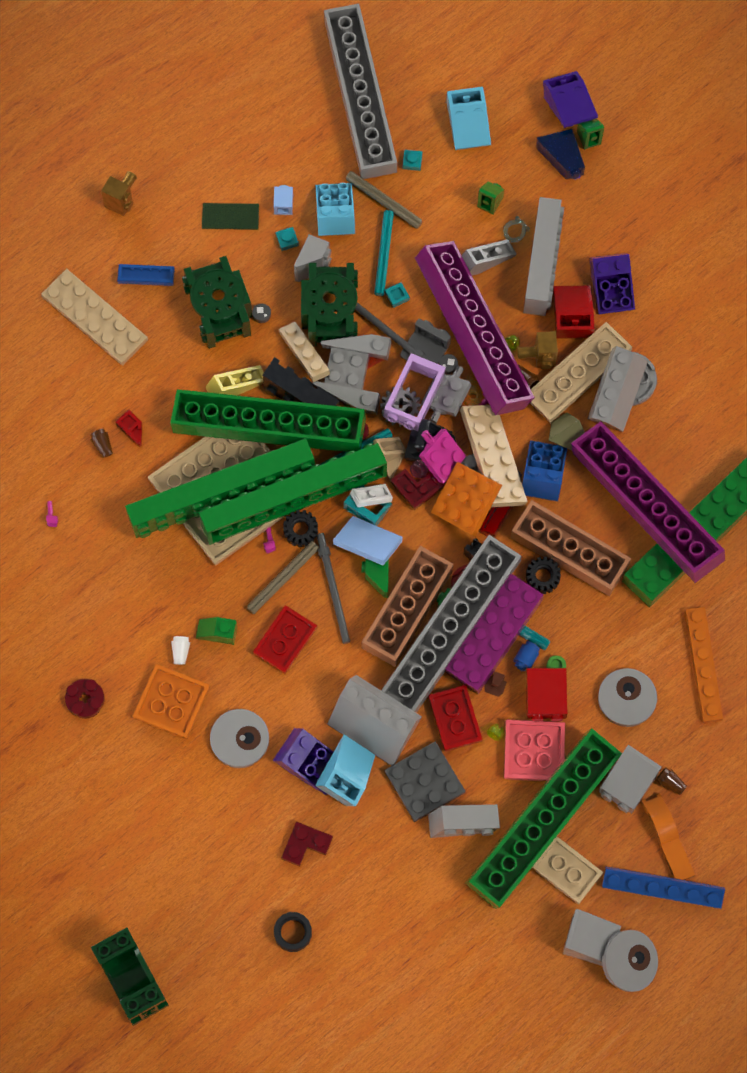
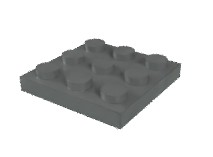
M436 741L384 770L414 822L466 792Z

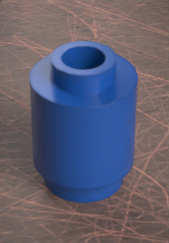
M530 641L522 644L513 659L516 663L515 667L521 671L531 668L539 655L540 648Z

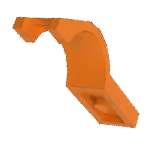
M660 793L656 795V798L649 801L641 800L644 810L648 813L654 824L661 850L673 878L687 880L694 877L695 873L680 841L674 819Z

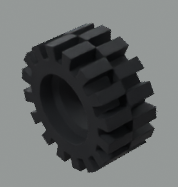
M296 510V513L291 512L290 516L287 515L286 521L283 524L284 536L287 538V541L289 543L292 542L293 546L297 544L298 547H302L304 544L306 547L309 542H314V538L316 539L318 533V523L315 516L312 517V513H306V510H303V512ZM298 522H303L308 526V531L303 535H298L293 530L294 525Z
M538 557L536 561L532 560L531 564L528 565L525 577L527 584L537 591L543 592V594H546L548 591L551 593L560 582L561 569L560 567L558 568L557 562H553V559L547 560V557L543 559ZM540 569H546L550 572L551 578L546 582H541L536 578V572Z

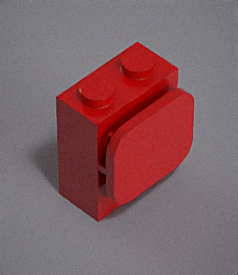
M527 668V719H532L534 722H540L543 719L560 722L567 718L566 668Z

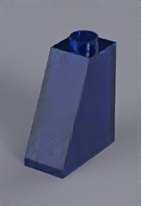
M572 129L537 137V150L565 179H577L584 175L585 165Z

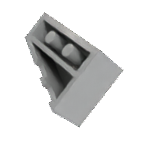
M498 805L440 806L428 814L430 838L459 835L472 836L475 834L488 836L493 835V832L500 828Z

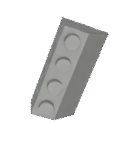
M616 346L612 348L588 419L597 423L601 421L605 426L623 432L648 361L636 353Z

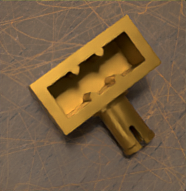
M127 171L122 182L111 176L101 190L104 207L122 216L131 210L133 200L130 188L137 179L134 173Z
M556 331L537 332L534 346L518 347V359L535 358L536 367H541L542 369H550L556 365L558 354Z

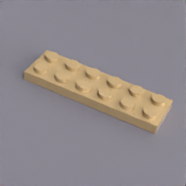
M68 269L41 293V296L122 366L148 341V337Z
M605 322L531 389L535 398L530 404L551 423L603 376L612 348L618 346L631 351L632 346Z
M490 405L462 406L460 412L479 473L502 485L491 507L525 505L528 501L500 415H495Z

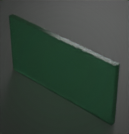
M203 203L202 229L258 230L259 204Z

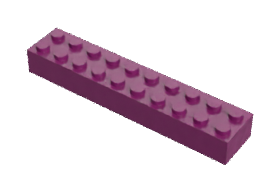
M455 242L425 245L417 254L415 260L494 414L500 415L525 409L535 397Z
M601 421L571 443L573 455L694 583L725 561V550Z

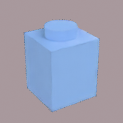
M287 185L274 186V215H293V187Z

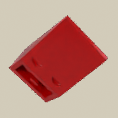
M553 286L556 339L589 338L595 330L591 286Z

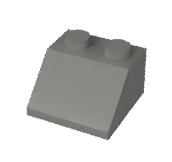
M310 234L308 235L294 264L295 281L300 282L309 278V263H317V267H329L332 260L330 257L332 250H330L328 241Z

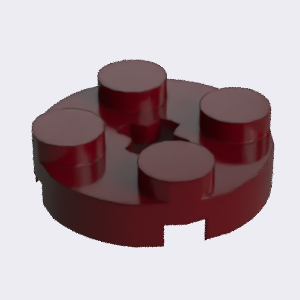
M80 679L67 687L65 703L72 714L86 719L94 717L100 712L105 702V696L101 686L95 680ZM83 694H86V696H90V698L87 699V703L79 701Z

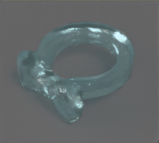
M518 216L515 217L516 220H511L504 226V236L510 242L522 240L526 231H530V227ZM521 224L523 227L520 236L516 238L510 237L507 233L508 228L511 225Z

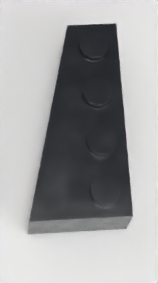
M275 357L263 373L265 392L271 396L276 395L283 401L340 406L339 399L321 387L314 388L313 383L306 377L299 378L289 366L284 368L279 365L280 360Z

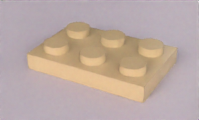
M559 837L553 840L532 867L533 870L578 905L603 874L600 869Z

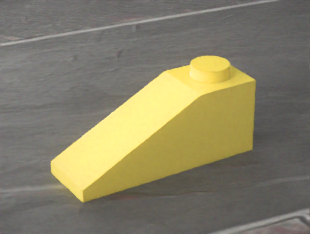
M257 365L214 375L205 388L208 393L237 396L262 385L264 372L261 366Z

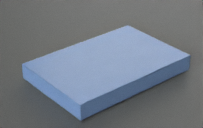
M352 516L333 539V544L380 565H384L402 543L403 537Z

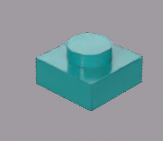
M404 150L403 169L421 171L423 151Z
M293 227L276 232L281 251L299 246Z
M402 282L385 289V294L393 308L410 300Z

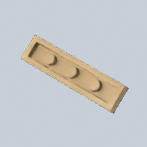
M296 322L279 329L281 337L313 382L330 375L328 367Z

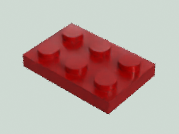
M285 605L253 650V654L286 674L318 626Z
M466 685L428 695L445 752L483 741Z

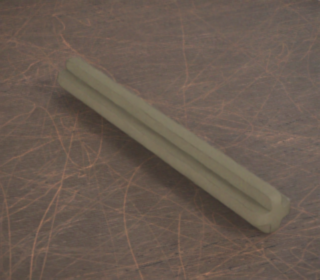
M350 171L347 174L346 180L387 209L393 211L394 214L418 229L421 226L422 219L354 172Z
M313 541L310 542L247 605V609L252 614H255L318 551L319 547Z

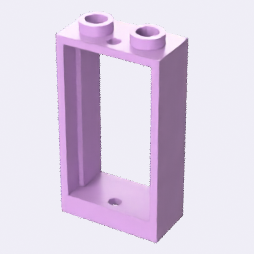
M411 353L384 408L383 417L389 422L399 423L409 430L419 431L421 421L425 418L443 380L446 367ZM410 369L435 379L417 417L392 407Z

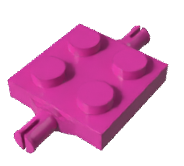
M441 429L434 437L430 435L428 430H425L421 436L427 444L419 457L438 482L445 483L456 463H461L466 455L446 429Z

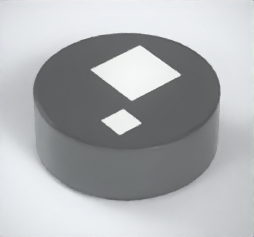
M257 304L252 311L254 320L258 323L269 321L271 318L270 307L266 304Z
M446 354L440 358L439 365L446 367L445 374H452L456 366H458V361L455 356Z

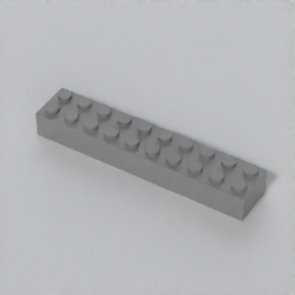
M354 4L324 10V22L360 176L363 179L397 173L396 155L360 5Z
M488 535L381 691L417 713L500 588L521 562V555L491 535Z

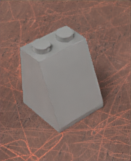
M628 745L600 787L601 797L609 802L612 800L618 804L617 807L621 811L632 814L658 776L661 766Z
M576 909L572 917L563 954L602 966V956H604L608 940L614 934L620 932L621 926Z

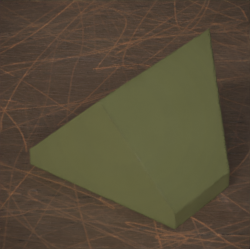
M567 412L551 423L549 441L572 450L571 443L585 433L580 420Z

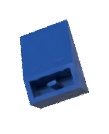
M530 440L522 483L526 496L558 501L567 448Z

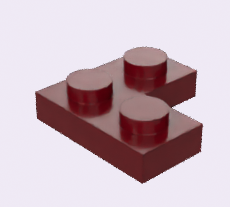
M404 469L391 479L392 485L414 510L444 488V484L439 483L432 473H429L417 483L411 474Z
M296 821L281 859L300 867L307 848L326 856L333 836Z

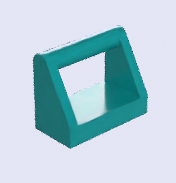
M351 495L344 501V509L376 526H378L392 506L391 502L380 504L383 508L376 515L365 507H357Z

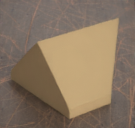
M399 437L375 439L373 445L379 443L387 461V477L391 482L405 456L406 449Z

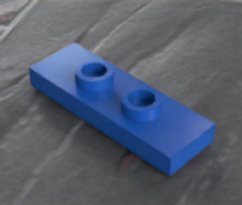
M119 264L117 282L118 284L173 286L175 268L174 266Z

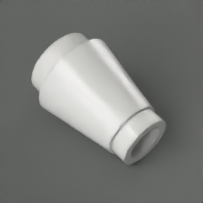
M173 637L171 644L174 664L185 665L191 643L189 642V637Z

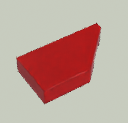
M128 410L115 423L141 447L142 421Z

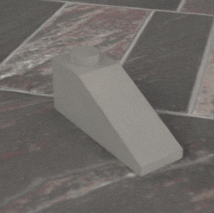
M508 239L467 249L462 254V258L472 276L516 256V252Z

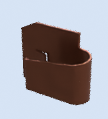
M494 672L493 676L485 684V692L498 697L501 696L507 681H504L505 675Z

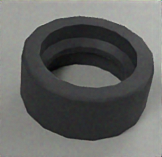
M288 912L276 921L274 937L277 944L283 950L298 952L309 944L312 938V927L304 915L298 912ZM290 920L300 922L305 929L303 939L296 944L286 942L281 936L282 926Z

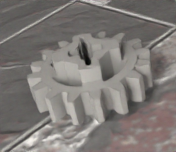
M401 387L392 407L407 414L410 413L412 416H418L419 410H421V404H418L420 397H416L415 391L410 393L409 387L406 391ZM386 391L387 397L382 396L383 403L380 404V409H383L381 411L382 416L392 394L389 391Z

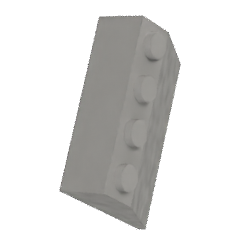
M355 675L347 682L327 724L393 766L422 716Z

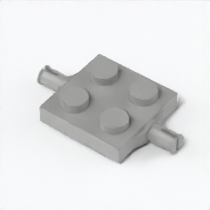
M456 366L453 375L444 374L443 380L429 409L434 411L429 420L435 424L440 415L448 414L456 417L471 387L470 381L459 378L464 370L461 366ZM433 379V381H432V383H431V385H430V387H429L427 393L425 394V396H424V398H423V400H422V402H421L422 406H423V404H424V402H425V399H426V397H427V395H428V393H429V391H430V389H431V387H432L433 382H434L435 379Z

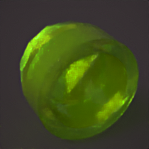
M509 335L505 338L510 351H514L520 345V339L515 335Z
M493 724L487 730L488 736L495 741H500L504 735V728H499V724Z

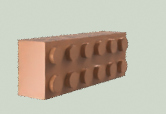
M531 500L511 532V539L543 558L547 557V560L553 559V562H557L560 568L608 596L611 595L630 564V557Z
M420 546L364 637L362 649L396 667L452 574L454 564Z

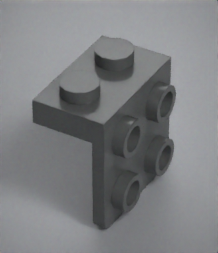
M418 318L415 323V331L408 343L415 349L425 353V357L430 361L438 364L440 358L450 346L451 336L447 331L435 328L431 322ZM403 349L400 356L407 361L410 353Z

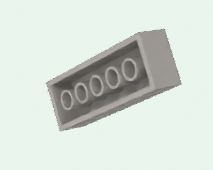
M539 198L523 311L526 314L545 316L546 310H550L564 214V207H561L562 200Z

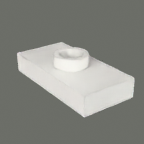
M386 484L356 488L350 492L357 507L389 503L393 499Z

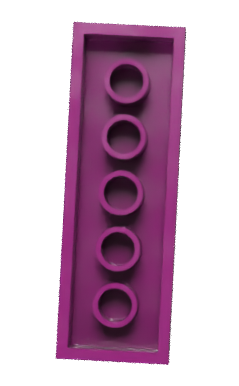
M510 574L446 667V673L479 694L544 599L543 594L515 575Z

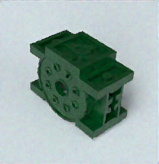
M227 256L220 257V262L202 268L192 270L191 267L185 268V276H182L186 295L190 294L193 309L202 317V325L199 326L203 344L207 343L209 349L216 347L215 343L242 334L244 338L251 336L249 320L252 317L251 301L240 270L232 272ZM216 290L224 292L225 296L221 300H215L212 294Z
M309 263V280H301L302 329H308L309 342L313 347H317V343H321V341L358 336V323L354 321V315H352L358 300L356 290L358 288V270H354V263H347L346 267H317V263ZM332 293L336 299L332 303H326L323 300L324 295Z
M127 927L91 947L133 1026L169 1006Z

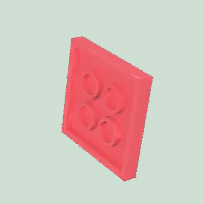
M506 720L504 779L547 781L564 760L565 722Z

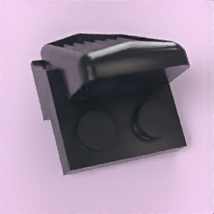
M422 419L419 431L411 430L404 458L407 461L423 462L419 455L425 449L427 442L421 436L422 432L428 430L430 435L434 437L441 429L446 428L430 420ZM446 429L447 432L451 435V437H452V438L454 439V441L456 442V438H455V436L452 434L453 432H452V431H449L448 429Z

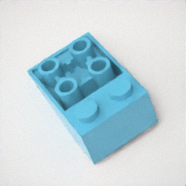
M483 87L447 91L446 103L455 150L491 145Z
M352 183L315 185L318 236L355 234Z
M343 735L315 786L345 806H356L365 791L375 755L346 735Z

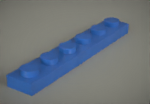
M607 866L602 888L720 909L722 908L725 887Z

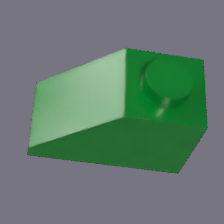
M598 119L578 124L577 133L584 150L601 145L604 125Z
M488 181L479 189L477 207L494 215L504 197V189L499 184Z
M369 559L362 561V573H365V579L384 598H388L389 559L384 565Z
M220 617L199 619L196 639L234 645L238 627L237 621Z

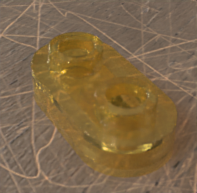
M473 371L468 374L466 380L471 383V387L463 401L466 406H476L482 402L483 391L478 381L473 380L475 378ZM474 394L476 398L472 399L469 396Z

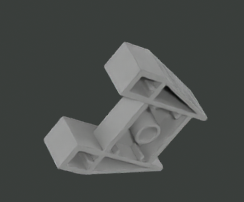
M370 334L321 341L323 348L331 349L328 362L330 375L325 377L324 383L315 381L313 385L316 388L321 387L352 408L365 409V413L377 415L380 394L363 390L369 357L388 360L391 339Z

